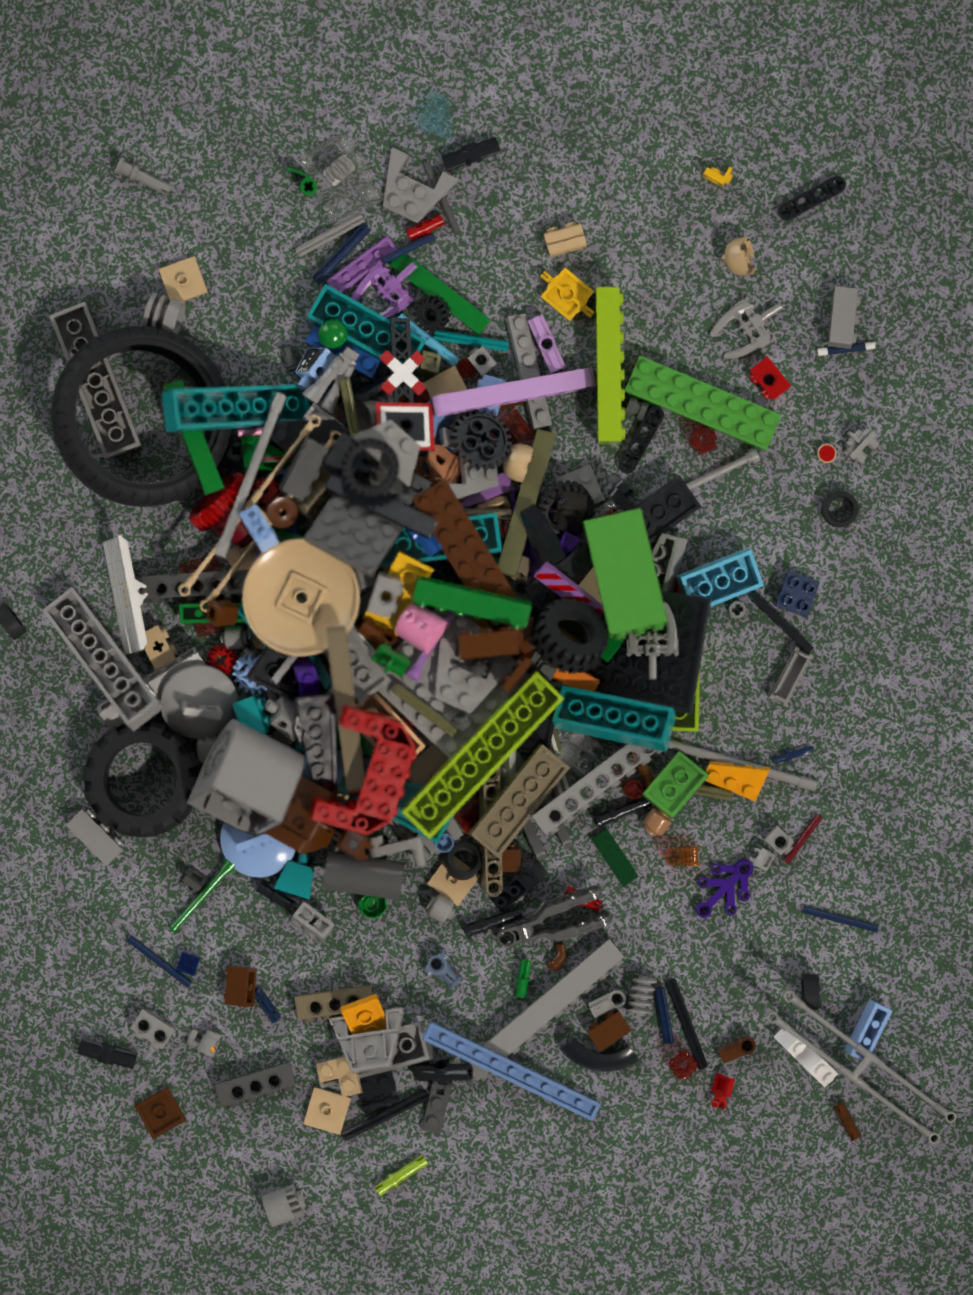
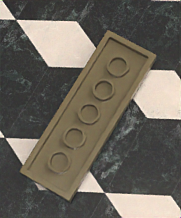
M540 743L468 834L495 857L499 858L569 770V767Z

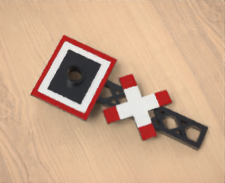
M390 318L391 353L386 350L379 357V360L392 372V376L380 389L387 396L393 392V403L375 402L376 426L392 420L420 445L417 457H425L427 452L435 451L433 403H414L413 392L419 397L427 387L412 374L425 358L418 351L411 356L410 318ZM395 324H405V331L400 334L395 329ZM399 341L406 346L402 353L396 348V344ZM402 382L407 386L404 390L399 386ZM403 396L408 403H398V400ZM401 423H408L410 425V429H404L401 426Z

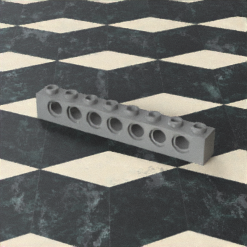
M627 744L531 818L544 835L549 833L552 836L559 830L558 825L562 822H565V824L569 823L575 818L574 813L578 810L581 813L590 807L589 802L595 798L598 801L606 795L604 791L607 788L611 787V789H614L621 783L620 778L624 775L628 778L636 772V766L640 763L644 766L652 760L650 757L656 752L659 755L663 751L652 749L646 752L640 746ZM628 753H634L637 756L635 763L627 761L626 756ZM612 765H620L622 771L619 775H614L611 772ZM598 776L605 777V786L600 787L596 784ZM587 787L590 789L591 795L589 798L581 796L580 790ZM567 799L575 801L576 806L573 810L565 807ZM551 811H558L560 813L558 821L555 822L550 819Z

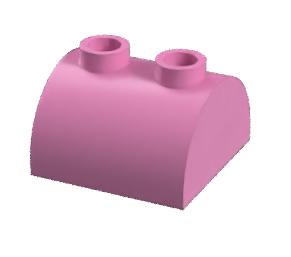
M414 602L401 614L396 624L395 632L406 642L428 655L450 624L428 608L418 606Z

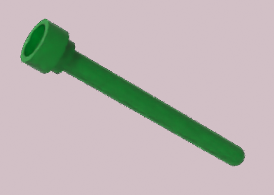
M225 858L221 863V870L170 926L172 932H175L227 874L229 875L236 870L235 866L228 859Z

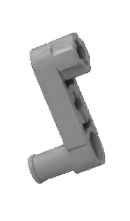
M383 835L370 838L372 839L371 843L375 846L373 850L368 848L370 858L409 850L412 851L415 867L427 865L423 852L422 836L386 844Z

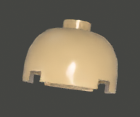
M747 236L737 238L728 243L725 254L722 255L724 266L727 265L728 269L738 276L751 275L755 272V267H751L752 257L754 258L751 241H746Z
M519 443L509 447L511 452L506 455L508 458L502 461L504 474L509 479L522 483L528 470V463L531 461L533 447Z

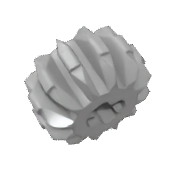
M341 155L324 170L323 176L332 186H337L354 171L355 165L346 155Z

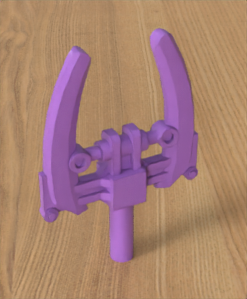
M379 261L359 283L352 299L358 302L371 284L376 285L379 290L377 293H381L383 295L381 298H386L392 305L380 315L390 319L415 300L414 297L409 296L407 289L404 290L401 283L417 268L414 262H411L397 276L390 275V270L382 266L383 262ZM380 276L385 281L384 286L378 282ZM390 293H396L399 299L394 300Z

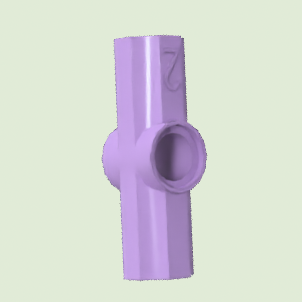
M540 315L529 320L528 324L550 374L566 368L544 316ZM550 340L552 347L544 349L541 345L542 341Z

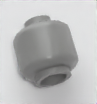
M243 625L226 626L224 633L220 635L221 643L225 644L228 650L245 649L247 644L250 643V640H248V629H245Z
M438 894L436 897L432 896L426 907L428 916L441 923L445 922L446 919L451 920L456 911L453 909L454 902L441 894Z

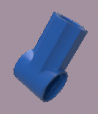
M406 529L415 542L420 544L429 558L443 548L433 534L427 539Z

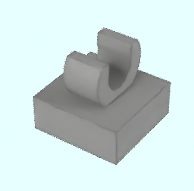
M755 848L754 850L759 855L756 859L750 857V860L754 862L753 865L767 872L775 854L764 848Z

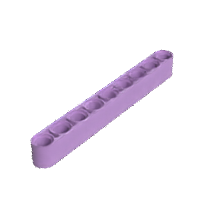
M590 367L432 397L436 417L586 390L587 387L591 389L597 387L593 368Z

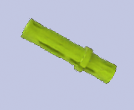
M421 1154L394 1174L390 1173L388 1178L375 1185L374 1188L382 1196L392 1188L399 1187L398 1184L429 1164Z

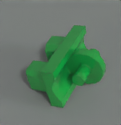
M387 643L380 644L371 661L384 667L383 672L385 674L391 671L399 677L403 676L411 663L408 660V655L404 653L397 654L392 651V647Z

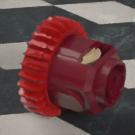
M234 473L222 481L223 489L205 495L195 505V508L192 509L189 515V519L196 529L201 532L212 529L219 538L222 537L245 477L242 473ZM248 494V497H247V499H246L245 504H246V503L248 502V500L250 499L249 494ZM243 521L238 523L231 538V543L236 544L241 549L253 541Z

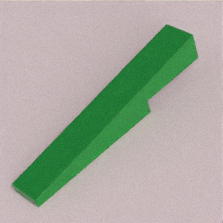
M405 254L392 261L390 266L399 273L411 262H414L417 268L406 279L427 296L438 295V299L442 297L444 299L442 302L447 301L448 303L446 308L450 307L451 311L449 313L478 336L481 335L491 322V319L409 255Z

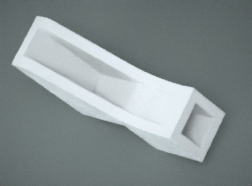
M781 1029L774 1036L824 1087L831 1083L838 1075L820 1055L788 1031Z

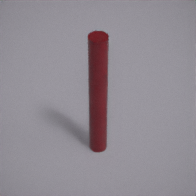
M818 814L814 816L793 845V849L784 857V862L789 864L823 819Z

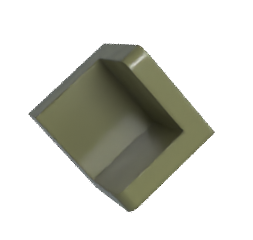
M423 350L420 354L425 360L414 370V375L430 379L439 373L441 355Z

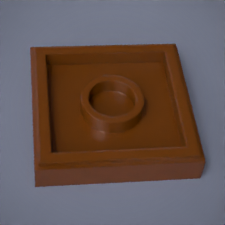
M169 1087L164 1088L134 1106L153 1139L187 1120Z

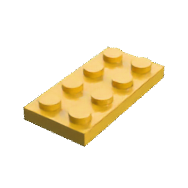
M398 551L387 571V574L400 577L401 584H404L401 595H397L395 600L398 603L395 614L391 613L390 618L368 612L366 609L362 619L367 618L383 630L388 628L396 634L395 628L401 614L409 605L414 603L412 596L417 576L430 577L433 568ZM384 591L381 593V597L389 599L391 593Z

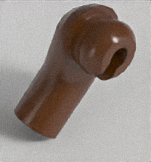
M565 943L555 944L556 956L553 960L547 962L548 969L556 971L565 963Z

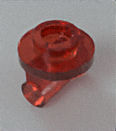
M467 357L457 362L456 369L462 378H469L477 373Z

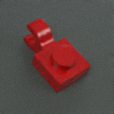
M720 1073L716 1074L711 1090L715 1093L711 1106L721 1109L726 1108V1097L730 1098L736 1079Z

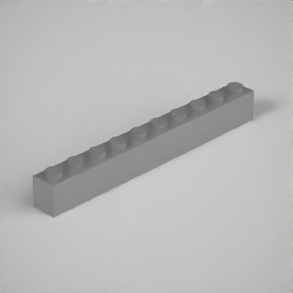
M608 938L482 1046L505 1057L509 1054L514 1056L521 1049L519 1046L522 1043L526 1042L528 1044L536 1037L534 1035L536 1031L546 1029L550 1025L549 1020L553 1017L556 1019L565 1012L563 1009L568 1004L570 1006L574 1005L579 1000L578 996L582 992L588 993L594 988L593 983L595 981H602L609 975L607 972L609 969L619 967L624 962L622 960L624 955ZM472 1064L473 1077L477 1082L480 1079L484 1081L491 1075V1072Z

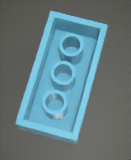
M746 548L676 575L682 594L711 599L710 607L764 586L752 550Z

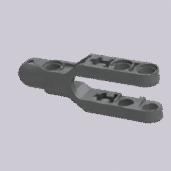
M515 750L517 773L525 763L521 752ZM551 794L543 801L545 806L553 801ZM558 811L550 812L549 816L552 821L556 822L560 819ZM529 819L523 828L538 861L547 858ZM562 822L558 825L559 830L557 834L564 849L573 846V843Z
M591 886L545 901L536 914L521 918L512 924L500 928L497 933V939L505 947H512L542 937L562 941L605 927L612 922L608 911H601L554 927L544 924L543 920L546 917L567 911L569 908L580 904L586 905L587 902L603 896L599 886ZM510 933L512 937L509 940H504L502 934Z

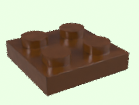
M527 657L518 659L512 667L514 669L512 674H506L501 680L502 686L500 689L508 693L531 665L532 661Z

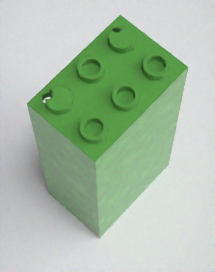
M641 508L584 521V530L610 639L614 638L615 641L626 638V635L632 633L633 636L645 634V630L652 629V632L664 630V626H667L668 621Z

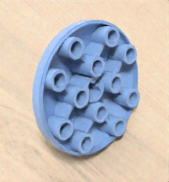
M226 822L222 826L220 839L223 854L235 866V869L244 875L267 877L276 874L286 866L288 861H291L296 850L264 832L253 837Z

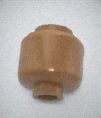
M652 808L643 820L645 825L643 828L654 837L656 835L662 836L671 825V819L661 810Z

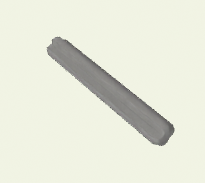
M359 213L296 247L295 251L299 257H302L359 226L365 220L362 214Z

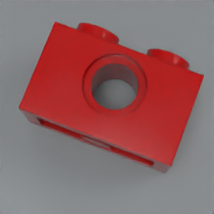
M768 356L749 370V379L755 386L758 384L761 387L762 391L760 393L766 400L770 399L773 402L791 387L790 383ZM764 376H771L773 384L766 385L763 382Z

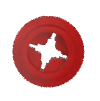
M217 645L211 648L206 658L207 665L221 670L226 675L234 670L233 666L237 663L235 652L232 649L228 650L225 645ZM217 655L220 657L228 655L224 660L225 665L217 664L215 666L218 661Z

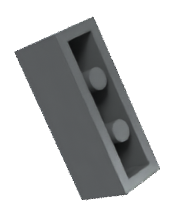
M306 436L279 488L302 501L304 497L307 498L312 489L310 487L312 481L317 480L321 471L319 468L329 455V448Z

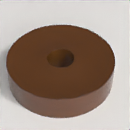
M279 496L269 502L266 515L274 526L287 528L296 521L298 508L290 498ZM281 509H285L284 515H279Z

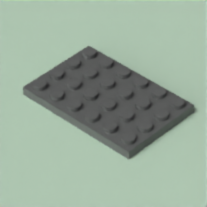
M367 452L365 462L373 466V469L368 477L358 472L355 479L364 486L372 487L381 484L387 478L389 471ZM413 473L409 487H406L397 479L395 484L383 495L416 510L417 506L413 502L412 497L431 487V482ZM333 494L304 537V541L371 578L404 527Z

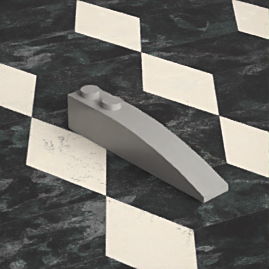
M421 1021L400 1027L391 1068L358 1073L359 1079L435 1059L432 1045L422 1039L425 1029ZM339 1080L322 1082L320 1087L326 1088L338 1085Z

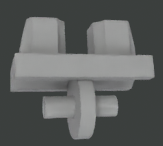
M868 428L863 432L859 429L855 433L849 431L847 435L850 439L846 442L849 447L843 453L847 457L862 463L867 458V455L862 450L866 446L874 450L880 444L875 437L877 434Z

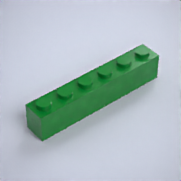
M420 575L417 576L412 601L421 607L430 605L434 606V609L438 611H446L447 609L459 616L468 614L477 620L485 618L498 625H502V623L510 624V627L515 629L527 627L532 607L530 601Z

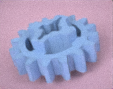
M254 653L250 656L245 654L243 657H240L233 666L235 671L232 673V675L237 676L234 681L240 682L239 688L244 687L246 693L251 690L252 695L257 691L261 694L264 690H267V688L247 678V674L258 659Z

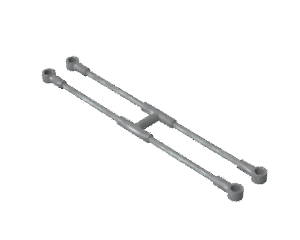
M791 989L783 991L782 997L787 1002H792L800 1009L805 1010L853 1046L864 1058L852 1072L845 1066L838 1064L790 1028L789 1024L779 1018L778 1014L773 1010L766 1013V1019L769 1023H774L782 1030L788 1031L836 1067L841 1074L861 1089L868 1091L915 1126L920 1133L927 1137L930 1143L937 1144L940 1141V1136L935 1131H930L924 1125L917 1123L870 1088L869 1084L859 1076L868 1064L872 1062L933 1106V1109L940 1113L949 1123L956 1120V1114L952 1110H947L939 1103H935L887 1067L885 1062L859 1043L854 1042L806 1006V1003L795 996ZM787 993L792 994L790 998H786ZM775 1014V1018L770 1020V1015ZM949 1114H952L951 1119H947ZM933 1135H936L935 1140H931Z

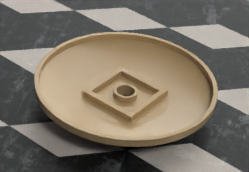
M304 539L285 541L265 551L249 570L243 588L244 612L253 632L272 649L293 656H310L328 650L326 628L346 625V632L348 634L356 620L360 604L359 585L353 569L305 542ZM300 592L306 593L308 597L307 601L303 604H300L296 599Z

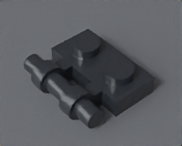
M392 1071L360 1079L362 1093L358 1094L359 1099L367 1098L368 1103L361 1105L362 1112H373L377 1108L385 1106L389 1108L393 1104L400 1103L398 1095L390 1096V1091L397 1090ZM384 1093L385 1099L374 1101L373 1096Z

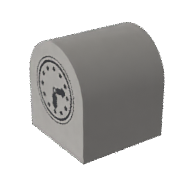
M233 719L222 729L213 743L187 803L255 837L281 823L300 778L304 764V755Z

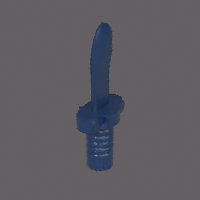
M813 746L790 752L789 747L785 748L786 753L772 757L773 762L777 764L788 760L789 765L793 764V758L810 754L813 751Z

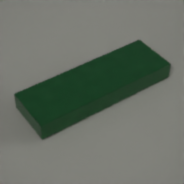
M605 829L591 839L623 887L639 877L608 829Z

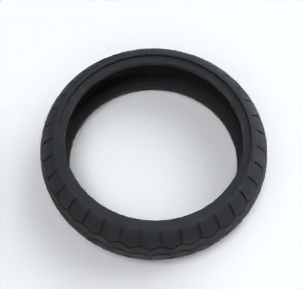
M129 326L117 328L87 342L71 357L62 370L55 386L51 405V424L55 443L63 461L72 474L97 495L112 502L135 507H152L171 503L189 495L201 486L193 463L180 475L166 481L154 483L129 481L106 470L92 457L79 433L76 404L83 380L96 363L110 355L125 351H146L161 355L176 363L191 377L197 388L226 387L210 358L186 338L157 327ZM231 429L205 430L204 437L216 468L225 454Z

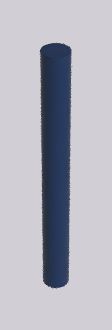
M804 906L802 912L876 933L879 927L876 924Z
M132 935L127 940L129 944L188 988L192 981Z

